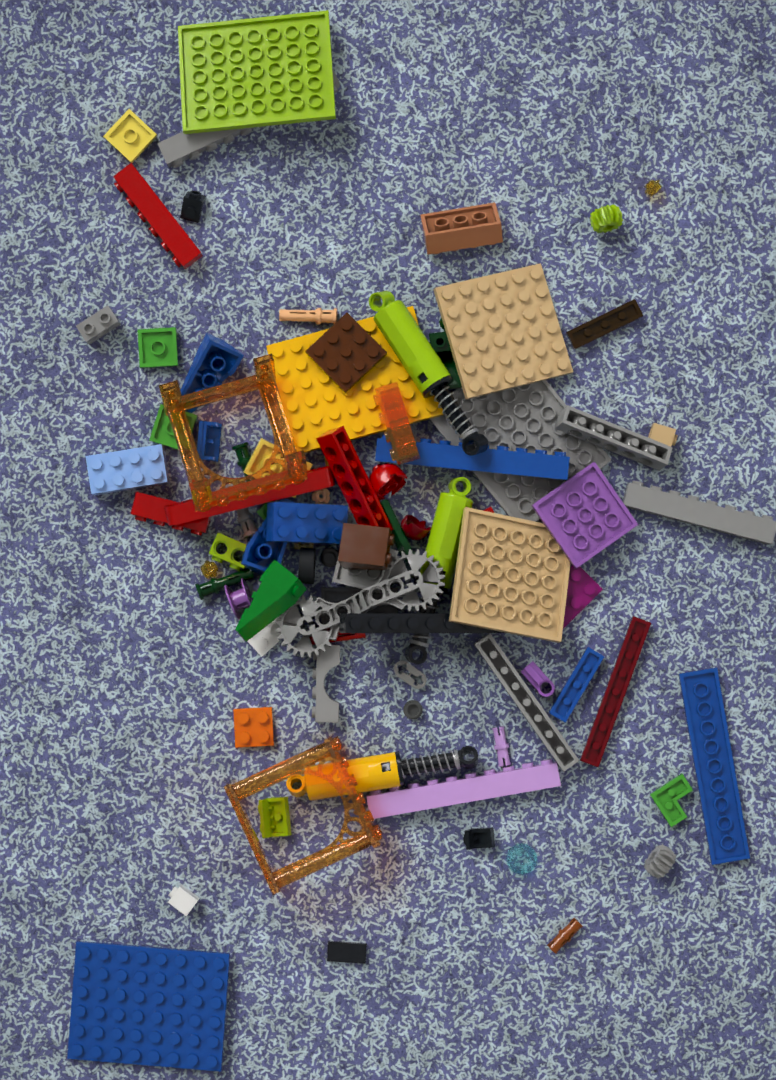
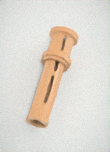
M321 308L316 310L280 309L279 321L315 322L317 325L333 323L334 325L337 322V308L333 310H322Z

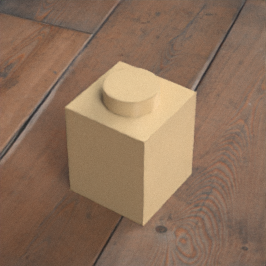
M653 423L648 438L671 447L672 445L675 446L678 435L675 434L676 429Z

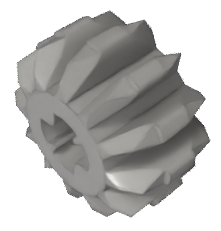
M663 844L656 846L645 860L644 868L657 879L664 877L675 863L676 855Z

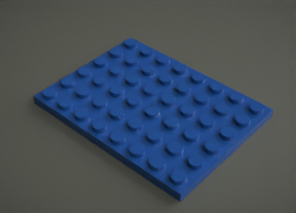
M77 941L67 1059L221 1072L230 953Z

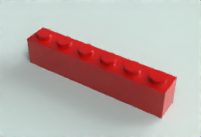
M132 163L113 176L116 180L114 183L120 193L123 191L128 197L125 199L132 208L134 206L137 207L140 211L137 215L143 222L147 221L151 225L149 228L150 232L155 238L157 236L163 241L160 243L167 253L169 251L172 252L174 255L172 260L178 267L182 266L184 269H187L203 256Z

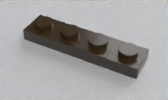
M633 299L566 332L573 349L576 350L643 317V314L636 300Z

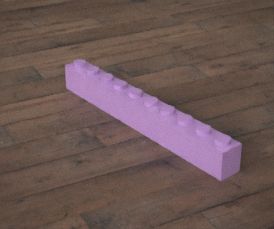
M552 759L540 761L541 764L534 766L533 762L521 764L522 768L514 769V766L503 767V771L495 772V769L485 770L484 774L477 776L476 772L465 774V778L457 779V776L446 777V781L438 782V779L428 780L425 785H419V782L408 784V788L400 789L399 786L389 788V791L381 792V790L370 791V794L366 795L370 819L561 786L558 765L556 762H552Z

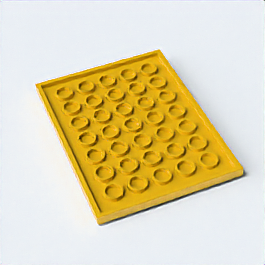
M407 307L410 314L418 324L414 307ZM374 316L356 322L387 352V355L346 393L305 352L328 329L266 346L295 455L321 449L316 438L329 430L344 426L350 440H355L444 415L442 414L443 409L438 408L439 402L434 401V395L428 398L423 397L374 322Z

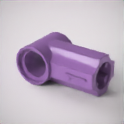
M534 661L521 671L540 695L547 697L553 694L555 690L553 682L550 681ZM544 682L551 685V691L547 694L540 690Z

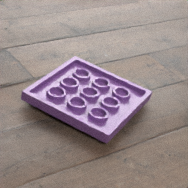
M592 462L531 505L575 569L638 525L595 462Z

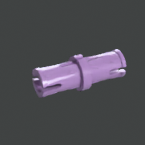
M504 726L499 727L500 735L498 734L497 727L492 728L495 739L494 750L497 751L499 767L504 766L503 758L505 759L506 766L511 765L508 754L509 743L506 742Z

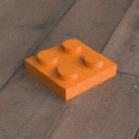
M272 707L233 709L235 748L274 746Z

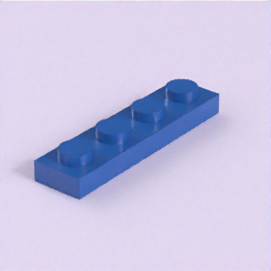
M589 647L586 648L548 713L566 723L604 659L603 655Z

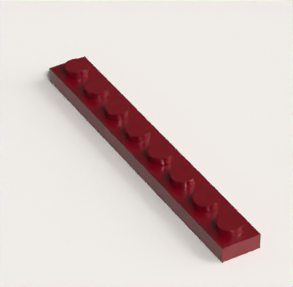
M632 616L580 761L599 767L651 622Z

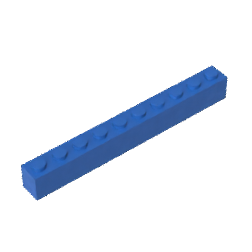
M382 435V438H377L375 461L568 480L570 457L566 456V452L555 451L554 455H547L545 450H535V453H527L528 449L516 448V451H508V447L497 446L496 450L489 449L488 445L485 452L469 456L463 451L462 442L455 446L451 445V441L439 440V444H434L432 439L420 438V442H414L412 437L401 436V440H393L394 436Z

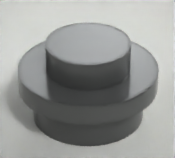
M416 700L406 702L403 708L405 716L409 719L419 718L423 710L422 705Z

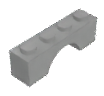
M326 645V653L322 650H319V656L315 652L313 653V660H316V668H313L312 678L316 679V687H312V699H316V706H312V718H315V722L339 723V702L333 700L327 694L324 681L328 671L340 665V645H332V647Z

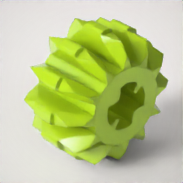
M616 205L601 206V208L595 209L590 214L591 226L597 233H606L622 225L623 215Z

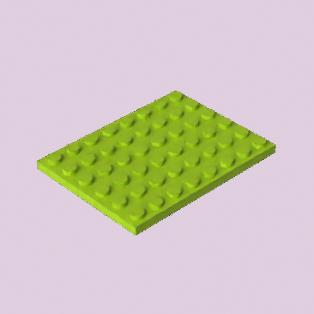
M328 10L178 26L182 128L184 134L336 119Z

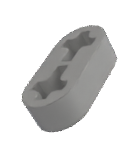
M400 660L394 665L395 674L416 689L425 686L426 676L410 663ZM403 664H406V670H408L410 674L407 675L404 672L399 674V669L397 668V666H402ZM411 674L416 677L421 675L423 683L414 685V679L410 677Z

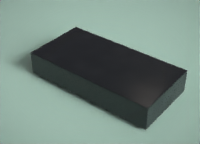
M328 941L327 961L365 964L367 943Z

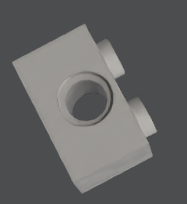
M107 305L76 325L84 340L90 345L120 326L121 323Z

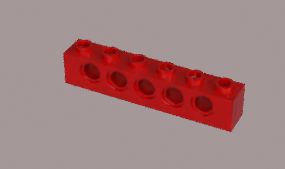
M344 426L329 430L316 438L357 524L386 527L393 530Z

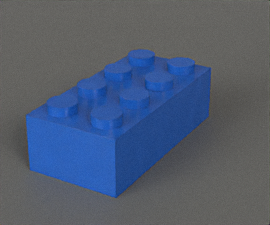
M288 502L267 503L266 542L340 545L343 523H347L348 505Z

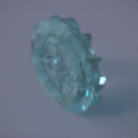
M516 844L507 853V865L514 873L522 875L530 873L536 867V852L527 844ZM525 853V859L529 863L522 862L519 865V860L514 855L522 856Z

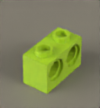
M217 533L209 551V554L213 555L211 559L220 563L223 560L230 562L229 567L238 571L241 568H246L241 562H237L234 557L236 552L245 551L246 544ZM221 543L227 546V551L224 554L217 552V547Z

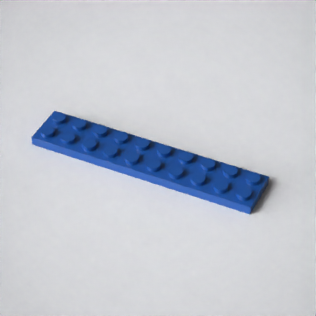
M715 667L680 673L678 676L711 864L715 865L750 859L718 669Z

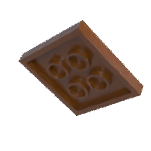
M348 313L344 314L305 351L345 393L387 355V352Z

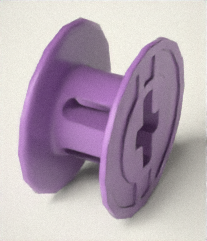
M241 578L243 588L235 592H231L230 588L224 585L228 601L238 621L241 619L239 610L250 606L253 600L244 578Z

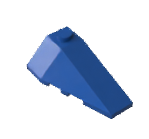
M206 333L174 405L193 413L216 388L218 389L222 385V382L228 376L235 373L244 355L224 340Z
M284 498V499H279V501H278V502L296 503V502H294V501H291V500H288V499H285V498ZM267 517L246 545L241 564L249 570L261 575L274 560L281 564L287 542H266Z

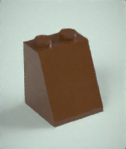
M343 523L338 562L344 569L387 570V565H390L392 560V553L389 552L390 546L394 545L395 535L392 534L390 528Z

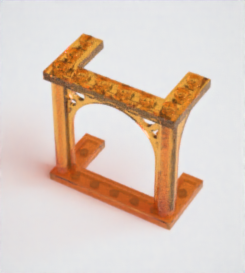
M272 353L253 359L254 376L181 396L178 380L158 385L166 416L169 417L188 478L195 512L208 511L211 507L217 505L225 506L234 500L242 501L251 495H263L272 489L280 490L285 488L286 485L300 484L307 479L304 450L297 452L276 388L275 365ZM259 390L274 436V448L270 459L259 471L242 478H228L212 472L199 457L185 410ZM281 454V459H276V455ZM272 464H279L284 470L275 473L270 469V466ZM263 473H269V474H270L269 476L266 475L265 477H262V474H263ZM204 475H210L211 478H205ZM214 481H220L222 483L221 488L212 492L211 484ZM226 484H233V486L225 488Z
M333 734L326 736L325 742L238 782H236V779H233L224 786L273 895L280 892L281 888L368 847L373 846V848L381 845L383 833L378 824L374 825L371 811H366L363 805L366 803L362 792H357L355 787L358 785L354 774L350 775L347 770L350 767L345 756L341 757L340 755L342 749L341 741L338 736L334 737ZM326 761H331L333 763V770L330 774L325 775L322 772V766ZM319 762L318 770L313 771L311 766H316L315 763ZM338 769L337 778H340V781L335 782L333 775ZM309 774L321 777L334 786L343 801L344 822L340 833L327 847L278 870L275 866L271 868L241 800L292 776ZM344 792L348 793L347 798L343 797ZM354 809L355 811H353V813L355 815H358L359 818L351 817L349 815V810ZM348 822H358L361 825V830L358 832L351 831L347 826ZM347 833L348 835L353 836V838L349 839L348 837L346 840H344L343 834Z

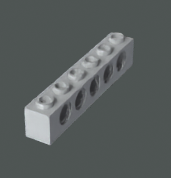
M569 405L560 411L555 427L556 430L659 471L668 465L673 447Z

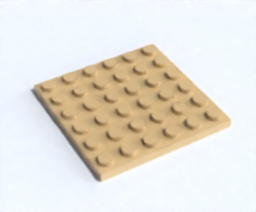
M541 263L433 289L466 400L573 373Z
M469 507L464 508L449 622L556 643L562 641L571 562L543 523Z

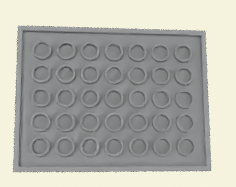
M546 380L467 400L462 388L453 391L454 394L452 396L454 399H458L456 402L459 406L462 405V411H466L465 416L467 419L471 418L469 420L471 425L475 424L473 428H477L478 434H483L487 438L489 449L497 450V446L508 447V451H516V448L528 449L527 453H535V450H545L547 455H554L555 451L566 452V456L570 457L568 479L592 462H595L599 469H601L611 461V458L601 447L555 429L560 411L567 405ZM444 414L443 416L429 419L447 441H451V445L458 446L459 442H461L459 440L460 435L455 433V427H451L452 422L446 420L447 415ZM472 471L508 516L535 522L540 518L531 505L567 481Z

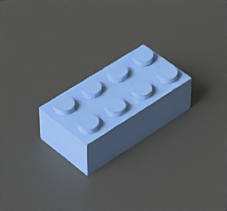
M162 444L85 456L92 495L170 484L165 448Z

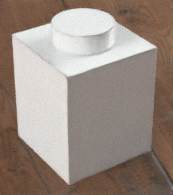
M182 884L179 888L175 886L168 895L171 897L168 903L185 916L189 914L200 899Z

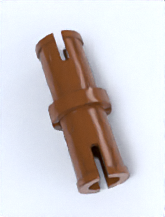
M573 918L566 927L558 931V935L547 946L556 954L567 942L572 940L571 938L583 926Z

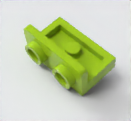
M288 796L259 800L258 812L260 814L262 838L292 835Z

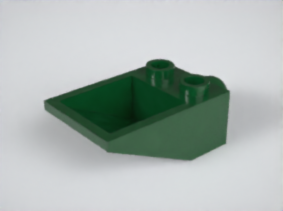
M440 318L439 325L444 332L429 333V341L453 378V381L448 385L450 386L448 389L462 388L442 318ZM441 338L444 341L443 345H437L436 340Z

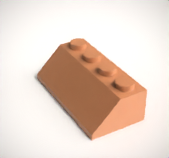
M495 202L420 215L428 255L458 251L465 248H476L484 245H495L503 242L501 221Z

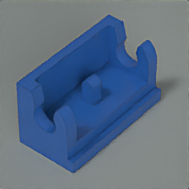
M199 421L197 460L219 462L222 424Z

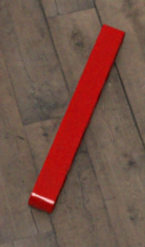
M325 466L164 506L168 525L173 526L332 487L336 484L330 466Z

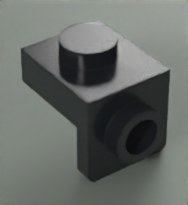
M188 191L183 199L180 218L199 223L206 196L201 195L198 191Z
M493 827L465 830L463 841L466 845V850L495 847Z

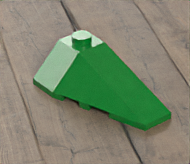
M276 560L262 574L260 578L262 582L257 592L254 591L251 596L253 597L252 603L249 608L244 610L235 629L246 642L293 606L306 591V587L299 578Z

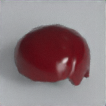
M406 515L401 522L404 534L412 540H422L431 531V527L426 529V521H419L413 515Z

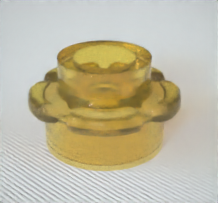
M650 180L644 186L646 188L645 194L648 193L650 197L656 194L662 187L659 183L660 180Z
M206 560L200 567L201 572L207 579L216 577L218 571L216 564Z

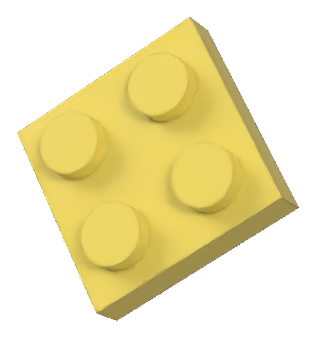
M128 109L103 137L130 163H133L156 139L157 134Z

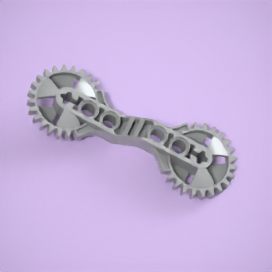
M409 549L408 555L401 551L402 557L399 558L397 555H394L396 561H391V568L387 567V570H383L382 576L377 583L361 590L346 600L332 603L318 597L314 602L311 595L309 600H306L303 595L301 601H297L284 614L279 616L281 621L275 622L280 626L275 631L281 633L277 639H284L281 646L288 645L286 651L294 650V656L299 652L301 658H304L305 654L312 658V653L314 652L319 656V650L326 653V645L332 647L329 642L330 640H337L340 631L339 609L346 608L348 613H367L382 605H389L401 611L408 607V612L415 608L417 613L419 612V607L422 606L426 611V604L433 607L432 600L439 601L437 594H443V591L439 588L445 587V583L440 582V580L445 579V575L439 574L444 570L443 568H437L440 564L439 561L432 562L434 559L433 555L427 558V551L423 555H420L419 549H417L415 554ZM403 560H408L412 570L407 571ZM426 561L429 562L430 565L427 567L425 572L421 574L419 572V569L425 564ZM411 577L418 579L416 585H413V583H409L411 581ZM402 580H405V583H408V584H406V585H407V589H405L404 583L402 582ZM424 582L438 583V585L429 584V583H424ZM393 584L401 586V590L396 593L392 592L390 588ZM419 590L424 599L423 603H420V600L416 593ZM375 591L383 593V597L379 600L373 599L372 595ZM299 605L301 606V609L303 611V617H301L299 610L297 608V606ZM323 615L330 617V621L327 624L320 623V618ZM313 619H316V623L319 626L318 628H316ZM284 623L295 624L296 626L284 625ZM305 623L312 625L309 627V631L302 629L305 627ZM300 633L303 637L293 647L290 644L297 634ZM309 637H313L317 648H313Z

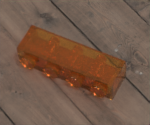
M397 382L376 388V395H373L375 405L380 406L382 413H379L381 424H386L387 431L384 434L387 443L391 442L393 449L389 450L392 461L396 460L397 464L401 465L420 459Z

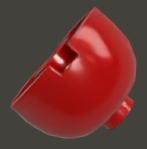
M393 463L376 465L369 476V480L379 500H384V496L391 491L392 496L401 490L406 484L404 479H407L406 474Z

